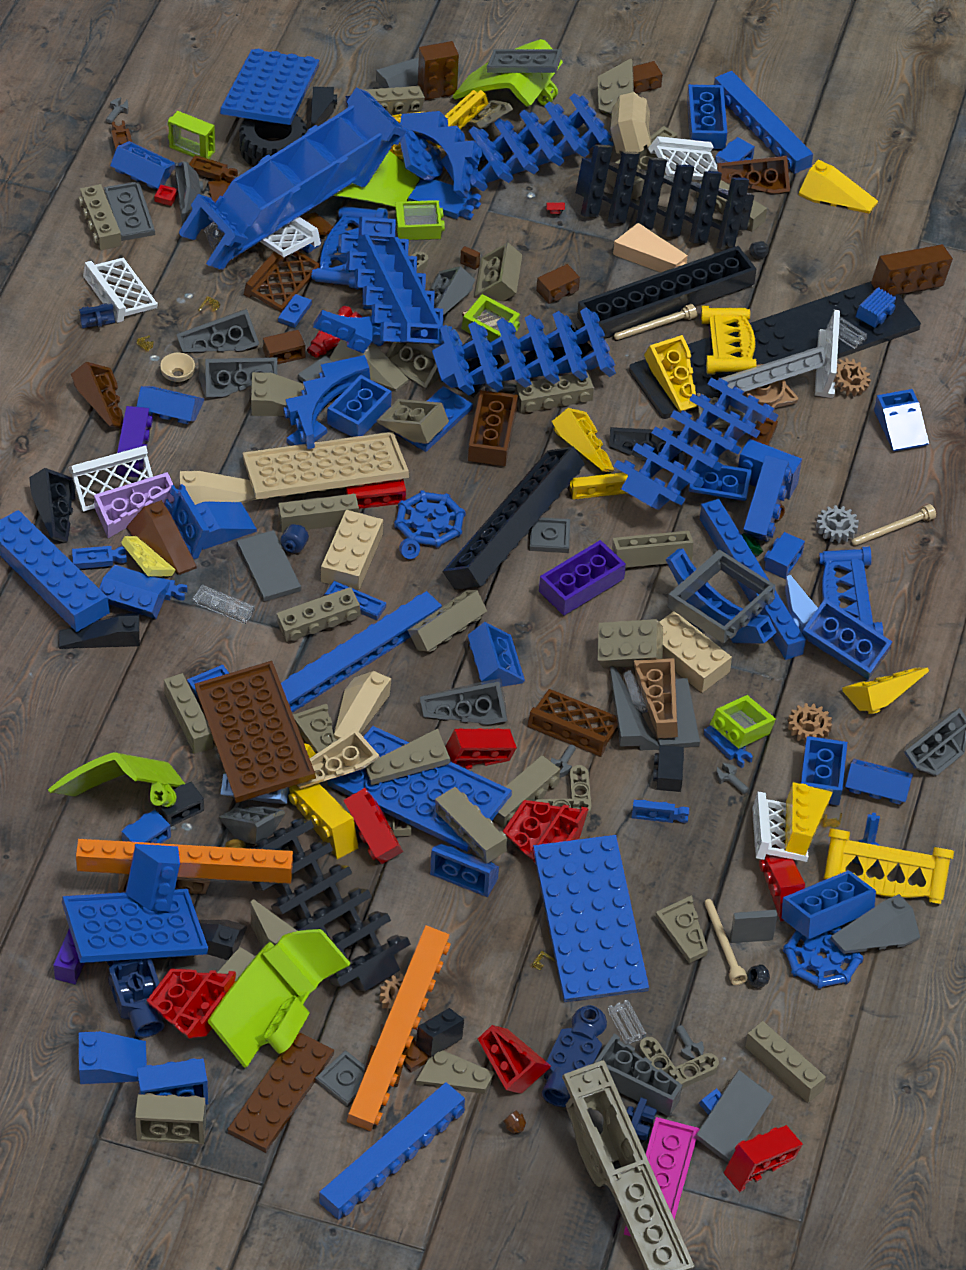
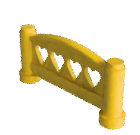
M701 306V324H709L710 322L713 356H707L706 358L707 374H715V372H742L756 367V359H752L755 351V335L748 321L750 320V309L709 308V306ZM738 322V327H732L726 324ZM739 332V337H733L727 334ZM740 342V347H734L729 344ZM741 352V357H735L730 354Z
M829 829L828 837H831L824 873L825 880L845 872L846 866L858 856L863 868V874L857 877L875 889L876 895L894 897L900 894L903 898L925 896L929 898V902L941 904V901L944 899L950 859L954 857L953 850L934 847L932 855L850 841V832ZM877 859L884 872V877L880 880L875 876L869 878L866 875L867 870ZM898 863L905 876L903 883H898L896 880L890 882L887 879V875ZM919 867L926 881L924 887H919L917 884L912 886L908 883L909 877Z

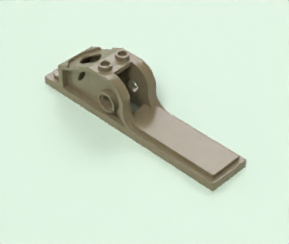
M602 1060L564 1074L562 1078L571 1097L566 1104V1108L574 1129L580 1155L593 1182L598 1187L607 1185L610 1188L645 1270L693 1269L695 1267L605 1061ZM588 1108L597 1110L602 1114L604 1122L601 1134H599L597 1127H594L587 1111ZM619 1161L621 1168L615 1170L612 1163Z

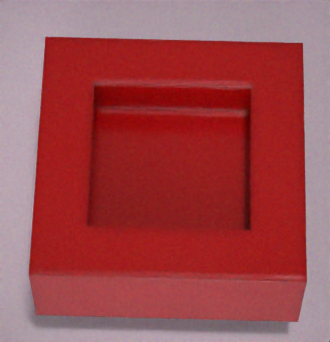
M160 185L154 196V201L172 206L178 195V189Z
M546 203V210H550V214H561V210H565V203Z

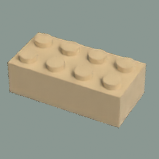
M349 510L345 511L322 563L321 582L332 584L336 581L359 591L382 538L383 519Z
M673 611L660 621L663 626L662 659L674 658L675 672L683 678H688V682L701 693L730 672L732 657L682 616Z

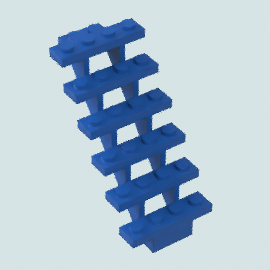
M575 93L569 98L576 107V110L569 117L563 114L564 109L559 104L555 105L550 101L545 105V108L551 115V118L544 125L538 122L539 118L535 113L523 110L519 115L527 126L519 134L513 131L514 126L508 120L503 121L500 118L494 123L501 135L494 142L487 138L489 135L484 129L481 128L479 130L473 126L469 132L482 150V156L479 161L487 159L489 163L480 172L477 170V165H472L471 188L476 187L484 191L488 187L486 183L500 178L509 183L513 179L512 174L524 170L535 174L539 170L537 166L551 161L560 166L564 162L563 157L575 153L585 158L589 154L587 149L592 148L596 143L613 147L612 135L603 128L604 123L595 116L597 114L595 110L588 106L589 101L583 95L580 97ZM584 123L588 131L579 138L577 128ZM563 133L565 137L554 146V140L551 137ZM538 142L540 146L530 155L526 145ZM512 150L514 155L504 163L502 161L504 158L501 154ZM447 154L441 162L454 181L453 167Z
M359 217V235L339 234L338 253L347 254L346 270L355 271V288H364L363 305L372 306L371 323L381 324L380 341L431 345L444 344L440 328L443 327V309L434 308L435 291L425 290L426 274L417 273V256H408L409 239L395 237L396 219Z
M587 307L580 311L585 326L575 332L571 329L572 322L567 315L564 316L560 311L552 314L557 330L548 335L544 334V325L540 319H536L531 314L525 317L529 333L519 339L515 336L516 329L511 322H507L504 318L496 321L501 337L492 342L487 340L486 336L488 333L485 327L480 326L474 321L468 325L473 338L472 341L461 346L458 341L460 337L457 331L445 325L440 328L444 344L432 350L441 380L451 388L459 387L467 395L475 392L473 385L487 383V385L498 392L503 389L501 381L516 380L523 387L527 388L532 385L530 381L532 377L544 376L552 384L560 381L558 374L572 372L582 381L588 378L586 370H592L598 366L609 377L616 374L613 367L615 362L608 352L610 348L603 338L605 336L604 331L598 324L600 319L595 312H591ZM590 341L593 352L581 358L582 351L578 345ZM564 347L566 355L553 362L554 355L549 348ZM535 350L538 359L525 366L524 362H526V359L522 352ZM507 354L510 362L497 369L496 366L498 364L493 355ZM479 357L481 366L469 373V365L465 359Z
M711 377L708 385L723 393L715 405L709 403L711 399L703 394H700L699 397L692 394L689 401L704 408L696 422L691 419V414L683 410L681 413L674 410L670 417L681 422L685 427L676 438L672 436L673 431L663 426L660 429L655 426L652 434L666 441L659 454L654 453L655 448L646 443L643 446L635 444L633 450L648 458L642 469L640 468L637 471L634 469L635 465L627 460L624 463L619 460L616 461L613 467L628 475L621 489L657 510H660L670 500L682 505L685 498L680 496V493L685 486L691 483L701 488L704 481L699 479V476L704 469L710 466L720 471L723 464L718 462V457L727 449L739 454L742 448L736 445L737 440L745 433L755 438L758 437L761 431L755 429L756 424L754 423L756 420L764 423L766 418L776 421L779 415L773 412L775 408L766 403L763 406L758 404L759 399L749 394L747 398L743 395V390L736 386L731 389L728 387L729 383L721 378L717 381ZM729 406L745 413L742 421L739 420L741 416L735 412H726ZM718 418L730 423L723 437L721 436V431L713 427L711 430L708 429ZM700 434L712 440L705 454L702 453L703 448L695 444L693 446L689 445ZM681 451L693 457L686 471L684 470L685 466L677 461H674V463L670 462ZM662 468L674 473L667 487H665L666 483L658 478L651 479Z

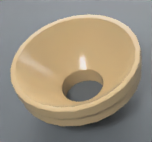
M171 353L162 359L160 368L162 375L166 379L174 382H183L193 375L195 363L192 357L185 353ZM176 371H180L183 373V375L174 376L173 373Z

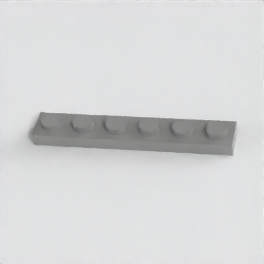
M819 346L721 379L729 383L728 387L731 389L736 386L744 392L826 366L827 360L824 347Z

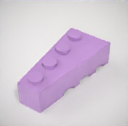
M168 472L94 495V508L108 538L127 528V525L144 506L160 500L165 503L166 499L170 503L174 501V497L169 493L173 483Z

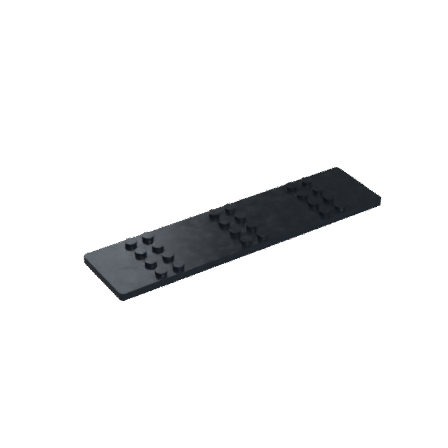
M870 281L751 322L750 325L755 335V351L752 359H756V365L766 364L816 348L818 346L819 330L827 329L834 310H840L837 359L920 330L921 322L899 294L892 295L896 297L894 303L896 305L895 310L891 315L888 314L882 324L879 323L874 328L858 319L856 314L859 305L875 291ZM733 332L727 335L739 337V332ZM711 336L687 344L691 353L690 363L693 368L692 378L696 395L700 393L708 398H720L722 392L708 385L711 377L718 381L719 378L738 372L707 374L706 358L707 356H713ZM734 342L729 345L740 347V342ZM735 352L730 355L741 357V352ZM646 359L629 365V373L662 419L671 418L670 416L674 410L679 412L652 373ZM697 407L692 408V409H689V410H686L685 412H688V411H691V410H693V409H696Z

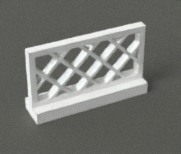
M657 136L648 147L651 154H656L658 158L667 160L665 173L668 176L674 177L675 171H672L670 167L675 170L676 163L694 166L692 177L694 180H702L703 174L701 173H704V171H717V164L711 154V150L714 148L711 142Z
M300 217L285 225V228H280L260 241L283 257L308 244L314 247L321 244L318 228Z
M124 258L96 265L92 261L85 262L83 277L103 304L113 305L114 318L117 323L124 321V316L157 308V302ZM122 265L124 270L117 269L114 267ZM99 270L108 271V273L104 274L99 272ZM115 273L121 276L120 278L111 276L110 274ZM123 277L131 278L132 282L124 280ZM107 280L117 283L116 286L108 284ZM122 284L128 286L129 288L127 290L119 287V285ZM132 288H135L140 290L141 293H137L131 290ZM116 292L125 294V296H117ZM128 296H132L138 299L137 301H134L127 298ZM140 300H145V301H148L149 303H148V304L140 303ZM124 304H128L134 307L126 309Z
M834 310L827 329H820L818 333L817 347H824L827 365L816 369L815 396L833 398L835 394V382L833 380L837 371L840 310Z
M146 446L69 466L82 511L94 508V503L93 505L85 506L84 502L87 492L93 496L95 495L94 492L89 490L93 481L103 485L99 492L102 493L105 487L110 490L114 489L107 485L112 475L122 480L118 487H121L124 482L131 484V482L126 480L131 470L140 475L137 481H141L142 477L146 479L153 477ZM136 460H144L145 468L142 473L132 468ZM118 465L128 468L123 478L114 473ZM99 470L110 473L105 483L95 478ZM86 475L91 478L86 488L79 484L77 476Z
M757 792L752 807L756 858L764 860L766 854L807 862L809 857L808 851L806 856L785 851V843L782 842L785 840V831L781 828H785L786 820L780 817V815L786 817V803L766 799V793ZM770 808H775L778 811L774 812ZM774 819L778 822V824H774L770 820ZM772 832H776L780 836L776 837ZM776 844L781 849L772 848V845Z

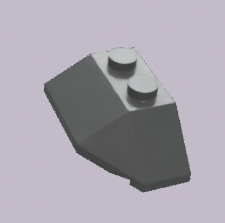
M188 162L175 163V178L182 226L192 211L191 204L198 194L205 196L201 194L203 192V182L199 181L198 173Z
M957 708L935 721L906 744L903 752L915 769L936 776L964 754L966 748V716L961 708Z
M235 807L219 816V819L235 839L256 845L258 840L273 835L285 812L284 810L270 807H248L245 809Z

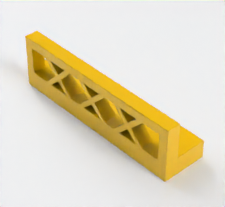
M475 90L471 91L445 115L448 120V126H458L459 129L464 127L489 104L486 94L481 90L478 93ZM431 142V144H432L433 146H436V147H438V148L441 147V146H439V145H437V144Z
M625 473L573 478L569 485L572 500L627 494L621 488L628 475Z

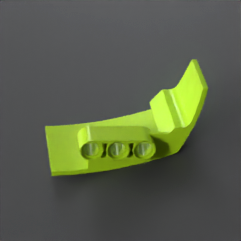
M322 929L285 934L281 936L275 946L271 942L264 946L235 981L207 1022L244 1068L248 1067L258 1049L267 1043L278 1054H281L292 1045L309 1015L308 1009L303 1005L308 995L316 989L323 979L348 967L350 962Z

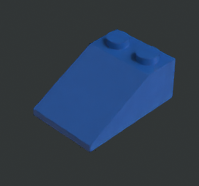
M205 501L195 505L210 529L203 545V550L257 532V528L241 502Z
M101 1031L79 1032L80 1084L138 1082L137 1068L147 1065L146 1041Z

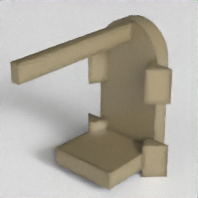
M392 821L395 836H411V826L407 824V828L397 827L395 829V822Z

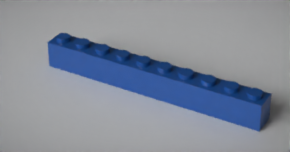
M716 499L701 504L700 521L717 549L769 581L721 501ZM737 581L751 603L759 594ZM775 590V599L771 604H767L762 609L760 615L769 616L777 632L772 636V639L784 659L787 660L803 655L806 639Z
M427 591L417 595L412 601L401 605L393 613L385 615L377 623L368 626L366 630L355 634L350 640L339 644L331 652L323 654L315 662L307 664L304 669L290 675L288 679L281 682L292 713L411 638L408 629L441 608L442 605Z

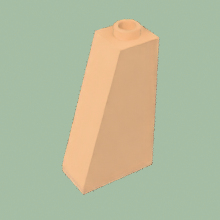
M639 223L614 241L613 254L615 256L658 272H664L687 264L688 255Z

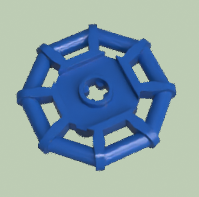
M421 490L411 498L398 503L399 509L394 526L407 538L415 540L418 544L432 545L438 548L445 542L461 536L463 519L466 516V512L450 498L449 494H436ZM427 500H430V501H438V502H440V503H439V504L429 503V502H427ZM446 505H447L453 512H450V513H449V512L447 511ZM405 513L408 514V515H411V516H410V519H408V520H405V519H404V518H405ZM428 518H432V519H433V520H431V522H428V521H427ZM455 520L454 526L449 525L450 521ZM409 528H414L416 532L413 533Z
M839 927L807 939L796 930L789 942L783 946V952L786 954L792 969L791 974L794 977L798 976L816 985L819 989H822L824 986L849 983L859 964L863 963V956L860 952L843 954L830 939L832 935H828V932L835 934L841 930ZM800 939L804 941L802 948L796 947ZM820 952L826 953L827 956L826 958H823L822 956H818V954H820ZM796 956L801 957L802 964H798ZM848 963L849 966L843 971L840 968L841 965ZM806 970H808V971H810V970L815 971V974L818 975V977L815 976V975H813V974H811V973H809V972H807ZM836 974L835 976H830V977H825V978H824V976Z

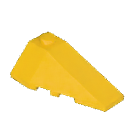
M817 160L809 169L798 194L814 203L820 204V201L831 203L830 206L834 207L837 205L847 206L848 210L868 214L878 204V200L838 169L821 160Z
M683 335L650 345L644 357L652 373L678 411H686L697 407V404L689 401L692 394L696 395L692 378L693 368L690 363L691 353Z
M567 408L551 421L555 427L554 431L558 436L574 446L576 450L602 471L611 473L614 471L608 454L601 449L603 443L596 437L595 434L598 431L587 412Z
M928 667L912 668L893 673V676L877 677L875 681L854 683L842 687V690L859 711H868V714L880 712V708L892 703L928 673L929 669Z

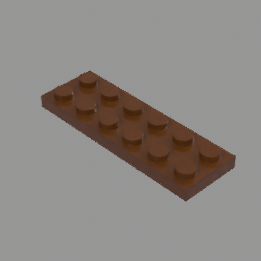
M299 1032L292 1045L278 1056L228 1128V1134L266 1153L315 1083V1078L324 1070L333 1057L334 1049Z

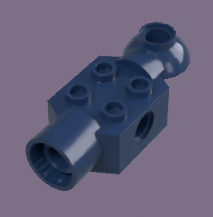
M151 958L106 961L110 966L108 983L120 1018L131 1021L134 1033L139 1038L151 1037L162 1031L165 1025L161 1014L147 1003V999L160 983Z
M587 1005L574 1013L571 1020L573 1028L561 1029L547 1059V1063L552 1067L544 1074V1078L547 1081L542 1090V1096L554 1106L566 1107L567 1102L571 1098L562 1076L571 1071L594 1064L602 1051V1043L597 1036L605 1031L607 1019L605 1014L595 1006Z

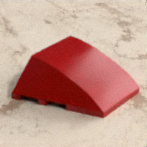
M523 800L503 830V833L535 862L533 845L578 840L580 838L588 808H569V805H563L562 807L551 806L545 802Z
M170 969L147 999V1003L188 1038L207 1036L212 1029L207 1021L235 983L236 971H229L228 974L217 973L216 970H210L209 973H197L196 970Z

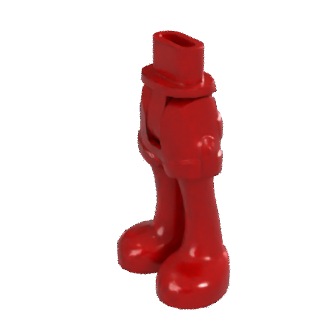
M342 306L337 313L340 316L362 318L358 312L355 311L353 313L348 306ZM319 330L307 351L312 356L318 358L320 355H325L328 351L337 347L341 339Z

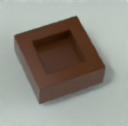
M464 246L461 249L460 263L477 270L480 266V252Z

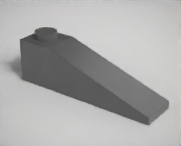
M461 266L439 271L430 288V291H435L434 308L443 309L444 315L472 291L475 279Z
M277 358L198 359L199 380L205 397H225L252 386V372L273 373L277 375Z
M898 894L883 901L832 935L830 939L845 954L867 951L868 948L878 947L879 950L886 949L887 946L892 945L904 947L919 940L920 934L913 908Z

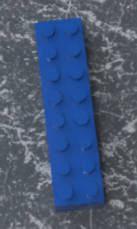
M19 510L0 519V556L76 632L110 614L107 596Z

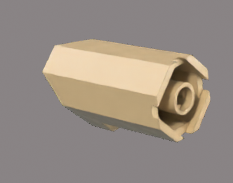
M635 92L620 95L618 101L612 107L611 134L616 153L619 154L620 151L641 152L644 150L643 146L647 144V147L651 145L649 132L650 110L647 99L639 97Z

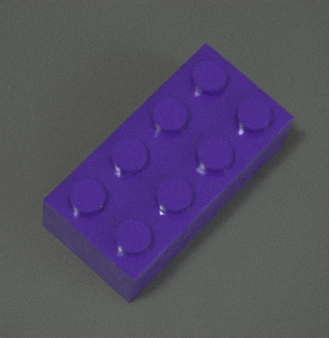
M599 540L541 575L539 592L561 614L566 615L622 581L625 576L626 563Z

